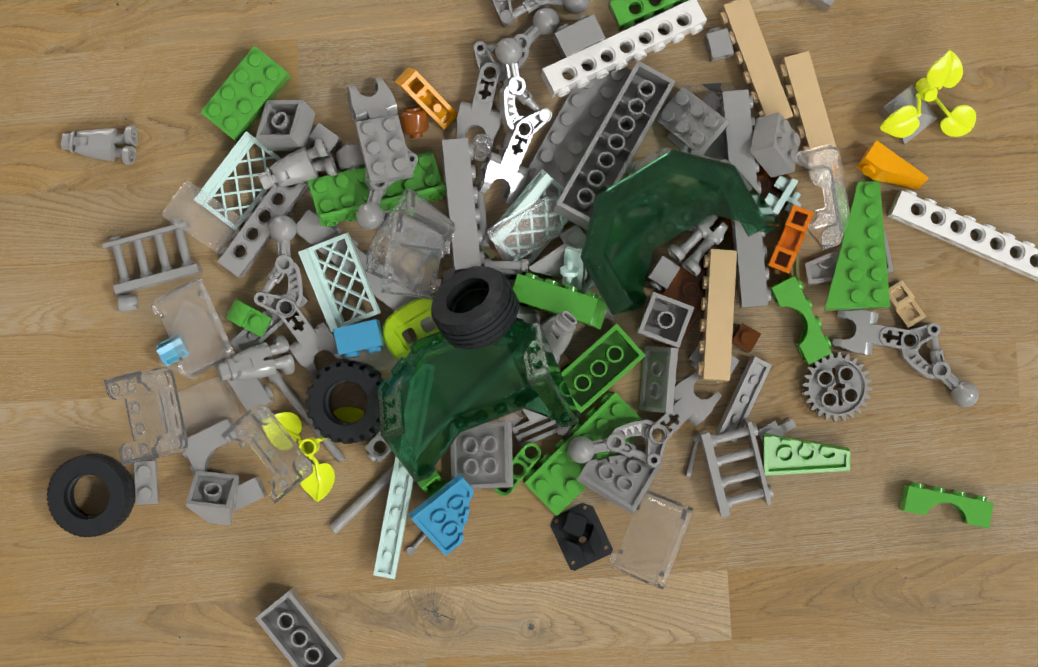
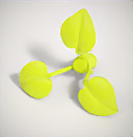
M949 49L943 57L930 67L926 78H922L916 83L915 89L918 92L915 95L917 98V110L913 105L899 108L881 124L880 129L883 132L898 138H905L913 134L920 125L917 117L921 115V99L927 102L934 100L947 115L940 122V127L946 135L959 137L969 133L974 128L976 112L971 106L959 105L950 113L937 97V89L940 90L943 86L946 88L954 87L959 83L963 75L962 63L952 50Z
M341 407L333 411L338 419L348 423L358 421L365 414L363 410L356 407ZM281 412L266 417L264 425L268 435L275 444L282 448H291L298 439L300 453L304 456H309V459H312L315 463L307 464L302 468L299 474V481L302 488L316 502H319L328 495L335 482L333 467L329 463L319 464L318 460L314 457V454L319 451V443L326 438L323 436L318 439L310 437L303 440L298 435L303 429L302 421L292 412Z

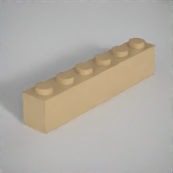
M735 0L723 5L719 13L723 25H727L731 43L734 44L737 51L735 52L736 61L743 67L744 72H742L744 82L746 85L749 84L752 91L750 95L753 96V104H757L759 112H757L758 118L780 112L785 120H790L793 117L791 108L750 1Z
M806 51L784 57L781 65H779V71L781 76L785 77L787 83L785 85V92L788 98L791 97L793 104L791 111L793 118H797L799 125L797 126V134L800 139H803V155L805 159L809 160L810 164L808 168L811 180L814 179L815 184L839 178L844 175L810 53Z
M710 249L707 255H704L703 267L707 268L706 276H703L702 289H705V297H702L701 310H704V319L700 320V332H703V340L699 341L698 352L702 353V358L697 366V375H701V381H730L737 251Z

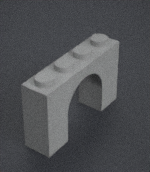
M229 418L180 441L182 444L180 447L181 452L191 463L190 470L192 475H195L196 470L210 472L209 461L212 454L221 446L240 438L232 419ZM259 476L238 485L235 511L268 495Z

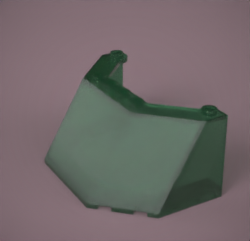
M672 149L596 196L592 218L589 221L587 237L580 258L613 316L633 312L644 305L646 301L644 287L654 250L710 216L717 215L740 221L748 237L759 231L762 233L771 232L781 225L770 206L735 165Z
M518 317L512 328L502 338L480 349L467 350L456 348L445 340L440 331L416 340L409 347L410 353L405 358L401 357L391 370L393 374L387 381L383 380L378 386L381 436L416 483L432 476L435 471V465L460 432L516 411L526 409L554 419L560 427H568L579 423L576 406L541 325L526 323L524 319Z

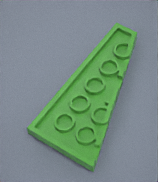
M880 181L858 182L856 185L824 311L890 307Z

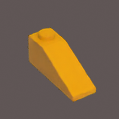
M408 67L395 80V83L418 106H421V109L425 110L427 115L443 130L458 116V113L415 69Z
M877 140L867 149L856 166L864 175L869 176L873 180L918 190L929 179L928 176Z

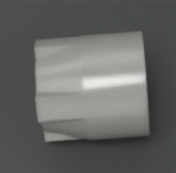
M131 294L118 295L119 311L138 310V296Z

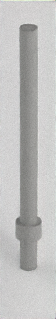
M277 369L276 375L268 376L267 378L272 384L275 383L317 437H322L320 435L321 431L319 429L315 430L311 425L314 422L312 418L308 419L306 412L309 411L282 379V374ZM330 438L321 441L338 463L345 458Z

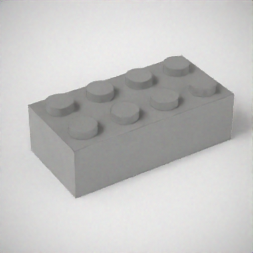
M291 588L255 618L293 667H334L346 656V653L294 588Z

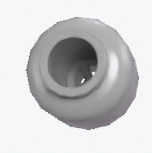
M345 143L337 151L336 159L341 172L365 167L359 145Z

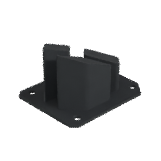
M582 503L554 517L551 529L571 570L576 571L612 554L613 548L593 506ZM582 536L586 537V542L580 543L579 538Z

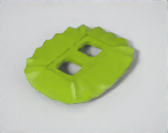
M422 296L412 300L394 311L386 319L382 329L383 339L388 350L398 361L404 364H416L435 356L449 345L437 326L431 332L426 333L421 325V321L426 317L432 318L431 306L434 297ZM408 328H413L418 337L411 344H408L402 335V332Z

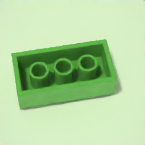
M254 46L200 113L238 142L246 131L248 132L261 116L266 101L274 100L292 77L286 70Z
M526 272L525 276L517 275L513 290L520 304L556 316L558 313L568 311L577 319L578 323L601 329L608 304L603 302V298L598 296V294L589 291L583 294V291L570 285H565V288H563V285L558 284L554 280L546 278L544 282V279Z
M616 323L557 375L552 382L579 413H582L646 355Z

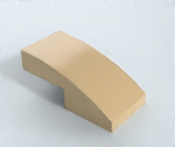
M903 280L889 288L890 304L907 330L926 319L927 316L914 300L915 296Z

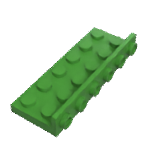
M433 151L416 154L418 161L412 178L397 180L387 187L380 203L383 211H397L403 206H417L423 201H438L445 196L446 186L442 183ZM365 167L340 172L333 177L327 175L308 180V187L320 226L332 227L341 221L347 220L352 222L357 220L356 212L362 204L367 202L369 190L364 180Z
M608 392L600 400L603 404L597 410L593 407L585 415L587 420L582 425L578 422L570 430L572 434L567 439L563 437L554 446L556 450L551 455L549 453L544 455L539 461L541 465L536 470L531 468L524 476L526 478L524 484L556 516L586 488L585 485L577 481L586 463L574 462L569 457V442L577 436H585L591 441L605 439L617 427L642 420L616 392L613 394ZM637 436L626 438L625 441L631 443ZM609 451L596 453L591 460L608 459V457L617 456L620 453H610Z

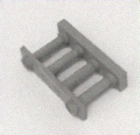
M176 220L170 222L171 226L123 239H121V236L108 239V243L102 244L104 249H113L121 279L119 284L113 285L115 294L123 295L202 274L201 265L194 264V261H191L183 231L191 228V225L183 222V220ZM174 232L183 262L181 268L173 269L170 266L163 235ZM152 238L155 240L162 269H160L161 273L155 275L149 271L142 241ZM134 244L141 271L140 279L132 280V278H129L122 246Z
M748 418L744 419L745 428L714 436L707 429L698 431L717 510L721 517L730 515L729 508H732V505L763 498L767 505H771V498L774 497L771 485H767L755 437L758 436V429L756 424L752 423ZM748 436L751 448L722 456L715 455L713 447H716V444ZM753 457L756 469L725 477L724 475L720 476L719 467H722V464ZM758 477L761 489L732 497L725 496L724 488L727 485Z

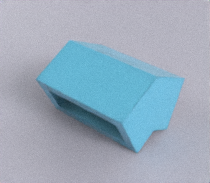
M180 333L156 345V351L166 366L191 354L187 343Z

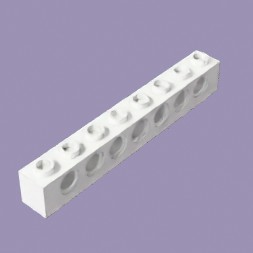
M689 0L543 68L541 77L552 98L556 96L563 97L571 92L570 89L575 87L582 88L588 85L590 80L596 77L601 79L615 68L616 70L623 69L628 65V62L634 59L636 62L642 60L651 51H654V53L661 51L670 42L675 44L682 41L687 34L695 35L701 32L707 19L697 0ZM677 20H683L686 26H680ZM658 29L666 30L667 35H661ZM644 37L649 43L643 44L639 41V38ZM626 46L630 52L624 53L620 50V47ZM607 55L611 61L605 62L601 59V56ZM588 64L592 67V70L586 71L581 65ZM570 73L573 79L566 80L562 74Z
M905 189V191H900L896 194L887 217L1038 282V249L1035 248V244L1028 241L1020 242L1015 240L1016 237L1007 232L1001 234L995 231L996 228L992 225L978 224L975 218L968 215L962 217L956 214L957 211L950 207H939L936 205L937 202L932 199L925 198L923 200L916 197L917 193ZM912 205H916L919 208L917 216L911 212ZM932 213H935L939 218L937 224L931 221ZM952 222H955L958 225V231L956 233L953 232L950 228ZM972 230L976 231L978 234V239L976 241L972 240L970 237V233ZM991 239L997 241L996 250L990 246ZM1012 247L1015 248L1017 251L1016 258H1013L1010 255V249ZM1031 256H1034L1037 260L1035 267L1030 264Z

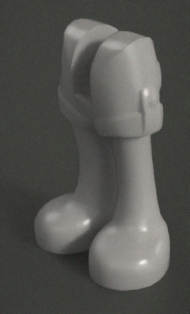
M714 213L701 218L695 224L696 230L684 243L679 246L672 244L667 248V252L671 257L680 263L689 250L701 238H704L694 253L681 264L684 269L694 276L701 272L699 262L703 255L713 245L721 243L728 228L722 222L714 229V232L709 229L718 218Z

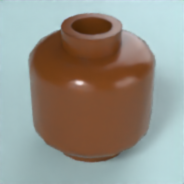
M421 106L404 108V112L399 116L402 132L405 135H410V139L423 137L422 133L429 129L427 112L421 109Z

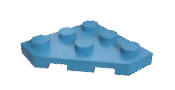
M458 474L409 513L414 523L445 556L463 542L464 524H467L470 512V498H473L474 494L473 488L461 474Z

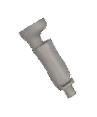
M128 125L124 129L123 134H119L117 128L72 131L71 133L62 134L61 149L104 161L115 162L117 157L121 158L125 165H133L137 155V151L133 146L138 145V132L135 125ZM124 144L128 146H124L123 148H116L114 145Z
M320 137L315 140L314 147L307 150L304 146L290 153L271 167H267L266 172L258 174L263 188L267 190L272 187L276 189L278 186L284 187L318 178V171H326L332 177L338 175V172L324 139ZM316 157H323V158H321V159L318 160V161H315V162L311 161L312 159H314V158H316Z
M568 311L558 313L557 316L544 323L535 334H531L526 338L524 349L529 354H537L545 348L540 357L541 364L549 369L556 367L560 362V355L564 353L576 329L577 319Z
M279 335L274 338L273 345L271 346L264 342L225 359L224 363L216 365L220 380L230 379V381L262 378L276 375V369H281L286 375L293 374L295 366L292 354L269 360V357L272 355L288 353L290 351L288 341L283 335Z

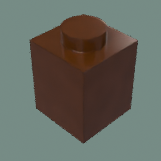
M741 323L732 335V345L746 353H751L761 333Z

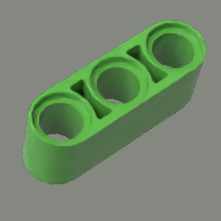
M527 443L513 458V465L515 463L522 464L524 471L519 475L513 473V487H510L507 491L495 488L497 494L501 496L509 495L541 456V450L536 443ZM530 446L535 447L538 451L537 455L534 458H528L525 455L526 448Z

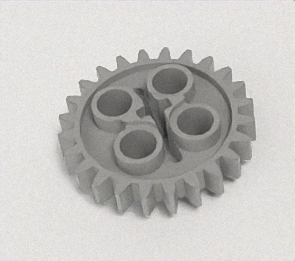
M837 352L835 358L831 353L827 356L828 359L823 357L820 359V363L818 361L813 362L814 368L807 367L810 374L803 375L807 379V383L801 384V386L807 387V390L803 391L802 394L809 396L804 402H812L809 409H818L816 416L824 413V420H828L832 415V421L837 422L838 416L841 421H846V415L853 419V411L859 414L862 413L859 406L867 407L864 399H871L866 394V391L873 390V388L867 386V383H870L872 379L865 378L869 371L861 370L864 363L856 365L858 358L854 357L849 360L850 354H845L842 358L841 352ZM832 368L835 369V378L832 373ZM844 368L848 369L850 373L847 380L841 378V371ZM823 372L829 377L826 384H822L819 380ZM836 383L841 385V388H838V391L833 390V386L836 385ZM849 389L854 393L851 401H847L845 398V392ZM828 393L833 397V402L830 405L824 403V396ZM838 394H839L840 400L842 401V405H841V406H839V404H838V401H839Z

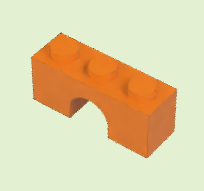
M793 205L782 236L768 265L770 268L788 275L790 274L814 212Z

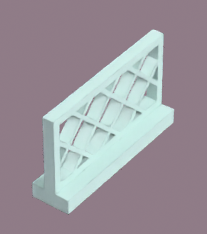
M246 131L194 200L236 231L244 222L246 216L256 206L259 198L267 191L264 188L254 189L253 177L258 176V174H252L251 162L263 160L266 172V160L276 159L279 161L282 158L273 151H268L256 138ZM254 143L262 149L263 158L250 159L249 150ZM265 152L271 155V157H265ZM246 153H247V158H248V159H247V160H242L243 157H244V156L246 155ZM248 162L250 175L237 176L236 166L239 163ZM234 170V177H229ZM250 177L252 190L239 191L238 178ZM235 179L237 192L224 193L223 183L226 180ZM221 187V194H216ZM261 191L259 195L256 197L255 192ZM252 192L254 200L252 204L241 206L240 193ZM237 194L239 207L226 208L225 195ZM222 196L224 209L215 210L208 203L213 197ZM242 208H248L243 214ZM227 210H240L241 218L236 225L228 220ZM219 211H224L225 217Z
M541 169L490 229L487 236L517 261H522L519 249L531 247V255L528 257L529 267L568 221V219L562 218L561 215L554 211L547 212L546 201L559 200L561 191L563 192L565 188L546 171ZM552 183L557 187L558 196L546 197V189ZM535 202H543V213L532 214V206ZM559 215L558 224L548 227L547 216ZM544 216V227L533 228L532 218ZM529 218L530 229L518 230V222L521 219ZM545 231V239L542 242L534 243L533 232ZM530 233L531 243L519 245L518 234ZM515 234L516 245L506 246L502 242L507 235Z
M349 232L298 252L330 332H333L335 328L348 326L381 313ZM345 239L348 246L345 254L335 250L337 242ZM322 247L330 251L326 261L319 259L316 249ZM333 253L344 257L340 268L329 263ZM347 259L355 263L356 269L354 274L343 270ZM327 267L338 271L334 281L326 277ZM341 273L352 277L348 288L337 283ZM355 279L363 283L364 289L362 294L351 290ZM335 287L346 291L343 301L334 297ZM349 293L360 298L356 308L345 303ZM363 299L371 303L374 311L366 313L359 309ZM343 307L354 311L350 320L344 321L341 314Z

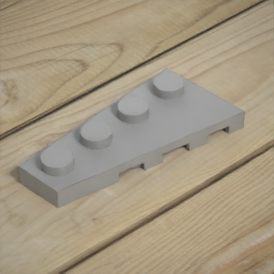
M885 230L887 273L892 274L894 271ZM839 250L804 264L807 286L832 282Z

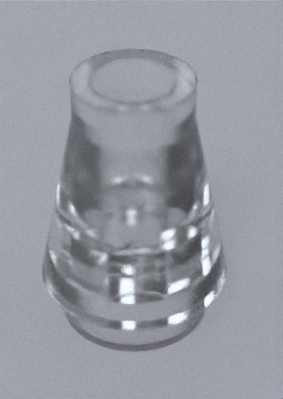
M480 134L472 140L475 159L478 161L485 160L493 148L491 138L485 134Z

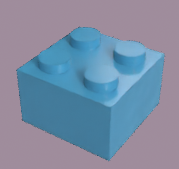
M377 319L333 329L338 354L345 355V358L348 359L360 356L361 351H366L369 354L380 352L381 347L386 346L381 323Z

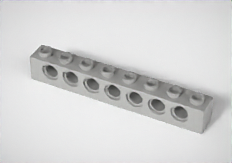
M318 123L317 126L313 125L311 128L306 149L309 150L315 143V140L322 137L329 149V154L332 155L342 140ZM316 157V158L312 159L311 161L315 162V161L320 160V159L323 158V157ZM308 181L298 183L292 188L278 186V188L274 189L272 187L266 196L263 194L256 203L258 206L253 213L250 212L244 219L245 225L243 228L236 230L231 237L232 243L229 247H224L219 253L218 257L220 259L218 263L237 277L243 278L272 238L269 231L271 221L277 216L289 215L307 190ZM278 194L283 195L284 200L282 204L275 205L274 197ZM264 212H270L271 219L263 223L261 215ZM257 229L258 237L250 240L248 236L250 230ZM240 246H244L246 250L243 257H237L236 250Z

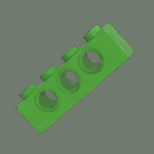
M613 0L609 3V10L618 30L623 28L627 30L635 26L639 21H646L658 13L665 12L689 0H659L660 4L657 6L651 5L649 0ZM637 6L640 9V13L632 14L629 11V7Z

